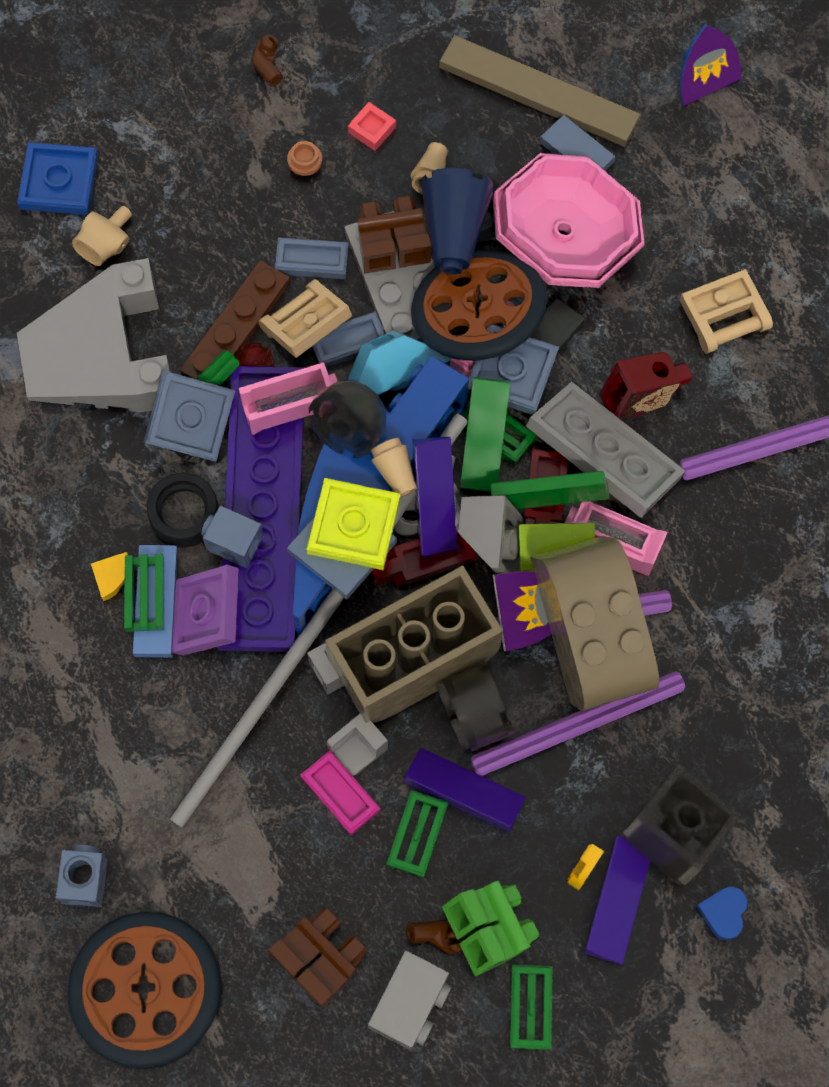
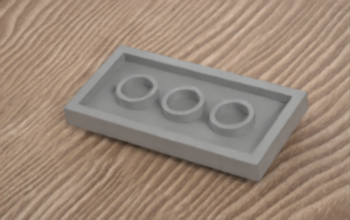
M358 222L344 226L349 246L385 334L395 330L422 341L412 325L411 306L414 294L421 281L435 268L432 257L431 263L399 268L396 254V269L364 274L358 237ZM440 303L434 308V311L445 312L451 308V304ZM459 326L453 328L450 333L459 332Z
M570 382L533 414L526 425L527 428L584 473L604 471L609 486V493L640 518L682 478L685 472L683 468L573 382Z

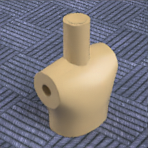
M121 206L109 219L92 211L83 221L78 235L72 240L73 248L85 260L96 266H100L111 256L121 253L127 246L130 237L120 228L132 216L131 211L127 207Z

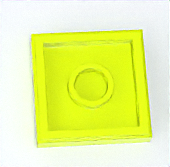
M324 478L306 549L307 554L384 570L401 494Z

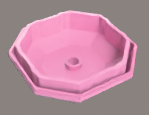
M540 153L500 186L492 195L495 238L517 258L533 267L548 285L599 288L645 245L640 201L587 156Z

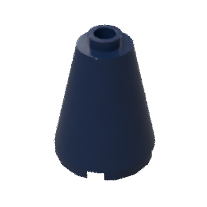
M465 168L436 169L432 171L431 178L428 179L426 175L423 176L421 186L433 262L435 266L440 268L442 273L457 275L470 266L493 195V181L484 174L482 180L473 177V170Z

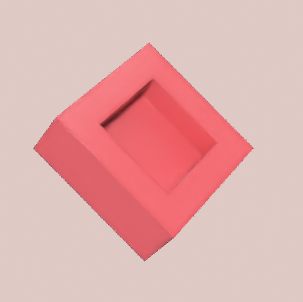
M368 102L348 125V133L376 151L396 128V120Z

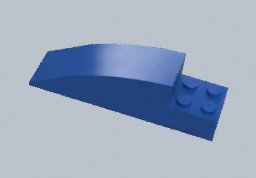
M431 356L424 366L419 364L415 368L409 379V384L411 385L404 394L398 393L394 397L388 412L352 390L335 419L319 454L307 490L298 527V535L315 517L324 478L394 492L371 460L374 457L371 450L383 442L399 438L401 444L407 446L412 473H414L412 440L438 438L456 413L462 415L467 408L469 378ZM296 560L293 618L297 637L332 590V587L298 560Z

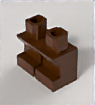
M411 196L399 197L393 200L394 213L382 215L379 203L368 202L361 204L360 218H358V237L364 274L396 269V254L399 268L431 263V243L429 234L426 233L422 208H416Z
M324 908L310 920L304 916L293 930L268 949L270 955L295 981L297 980L298 984L323 1010L356 975L355 967L367 952L365 946L353 935L338 949L327 940L341 925V922L328 908Z

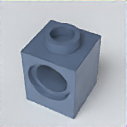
M221 505L215 516H208L201 531L207 551L246 569L264 537L261 523Z
M75 845L74 851L62 850L56 899L61 904L102 907L108 859L102 853H98L97 847ZM81 866H90L92 868L91 878L84 884H75L73 880L75 871Z

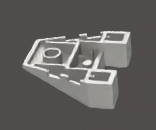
M148 258L111 265L17 332L28 400L74 405L75 403L93 404L96 408L108 409L109 406L129 408L133 412L152 410L162 371L171 372L167 355L131 361L124 316L159 310L154 278Z

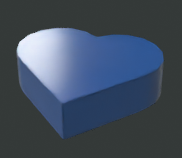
M736 887L724 888L696 906L717 938L731 940L741 933L743 928L741 914L746 910L747 898L740 889Z

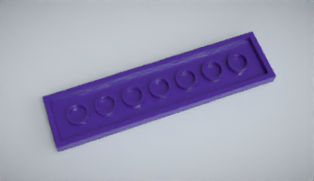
M239 366L231 376V390H235L229 415L225 508L261 523L264 537L247 569L222 558V566L230 565L239 568L236 640L234 643L219 646V651L288 652L296 640L293 618L296 559L287 553V547L298 536L300 523L304 417L261 430L252 435L241 403L239 388L305 367ZM305 393L262 405L261 409L266 411L305 399Z

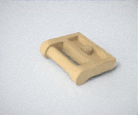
M746 269L681 294L680 302L698 335L700 346L706 354L717 350L718 345L756 330L763 332L773 327L770 313ZM748 309L753 314V317L714 332L709 325Z
M316 279L305 286V291L271 316L266 314L258 320L263 332L269 338H274L295 358L352 317L349 306Z

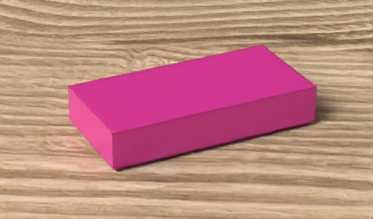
M330 750L300 775L301 779L350 836L381 811L375 801Z

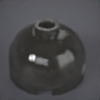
M342 380L327 386L313 399L309 406V413L313 410L315 420L311 423L313 430L323 443L339 454H342L344 449L351 453H355L352 458H361L368 455L386 430L387 412L382 400L369 386L355 380Z

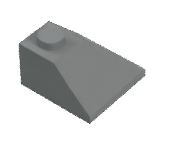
M506 496L462 497L461 509L457 511L455 516L457 532L496 574L520 571L519 524H525L524 517Z

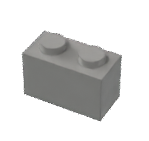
M405 950L368 1024V1028L410 1051L413 1050L415 1043L423 1046L434 1023L427 1019L434 1005L439 1008L443 1007L452 988L451 985L446 983L449 973Z

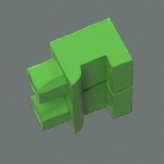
M498 880L475 891L471 889L462 892L442 906L457 940L471 935L459 944L475 977L513 959L530 948V943L539 937V932L534 922L529 918L519 922L513 911L514 908L521 904V895L514 884L501 886Z

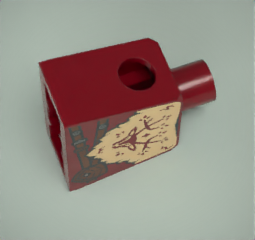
M665 352L621 360L614 366L599 395L605 408L624 422L666 406L679 386L691 382V371L685 362L673 365L669 355Z

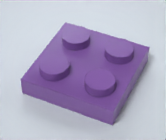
M224 565L175 580L172 653L184 656L235 642L239 568Z

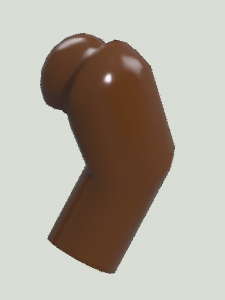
M266 34L256 44L252 64L269 86L273 87L280 83L283 78L282 73L274 65L279 41L275 36Z
M445 920L409 923L406 927V936L409 943L430 942L447 954H457L462 951L459 943L467 939V937H463L457 940L450 923Z

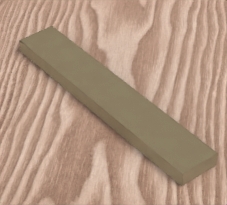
M456 35L452 38L440 60L439 68L558 119L565 115L581 129L623 147H626L640 119V113Z

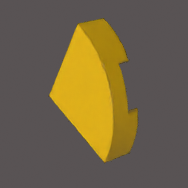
M127 552L91 563L103 601L115 596L125 582V555H128Z
M594 844L589 845L568 877V884L579 891L604 851Z

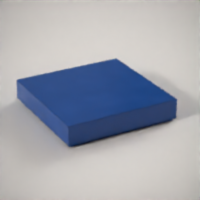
M28 142L17 201L19 209L88 215L99 155L97 148Z

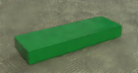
M473 377L460 488L491 492V484L498 483L511 381Z
M604 471L491 484V496H506L516 509L610 499L609 486Z

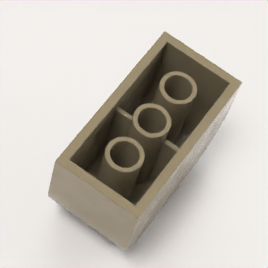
M601 536L532 556V565L570 704L584 711L658 689L659 672L632 568L621 543L616 538Z
M461 566L325 640L329 661L365 723L370 720L372 723H376L397 714L480 667L499 650L503 630L464 566Z

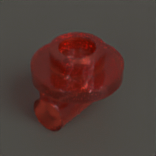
M261 343L247 344L241 347V352L235 356L240 363L239 366L275 367L271 349L262 347Z

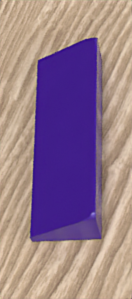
M451 437L413 439L415 484L418 488L416 490L419 551L421 556H430L457 549Z
M423 748L419 749L404 777L405 784L432 797L447 801L449 805L510 833L526 799L525 796Z
M619 835L614 839L583 954L623 965L651 860L652 849Z

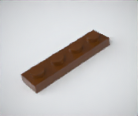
M260 260L183 364L180 374L196 379L224 350L229 351L237 358L260 327L258 320L270 313L291 284L290 277Z

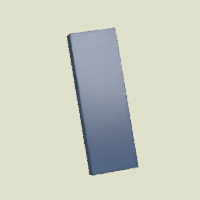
M139 545V557L148 554V557H155V554H163L164 630L134 631L133 655L134 657L173 658L172 634L178 548L177 545ZM148 566V622H155V566ZM138 567L135 622H140V567Z

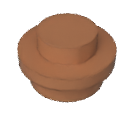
M298 142L288 152V166L298 175H312L322 165L321 151L311 142Z

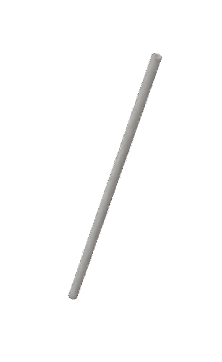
M456 413L439 437H451L452 446L468 421ZM416 490L400 498L394 527L416 497ZM333 588L171 816L170 820L181 828L184 827L344 599Z

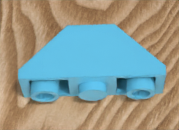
M393 330L361 345L343 391L344 398L347 400L353 390L374 403L379 399V394L389 389L391 391H398L409 386V379L415 368L419 364L424 366L431 356L443 363L450 361L452 358L432 350L423 341Z

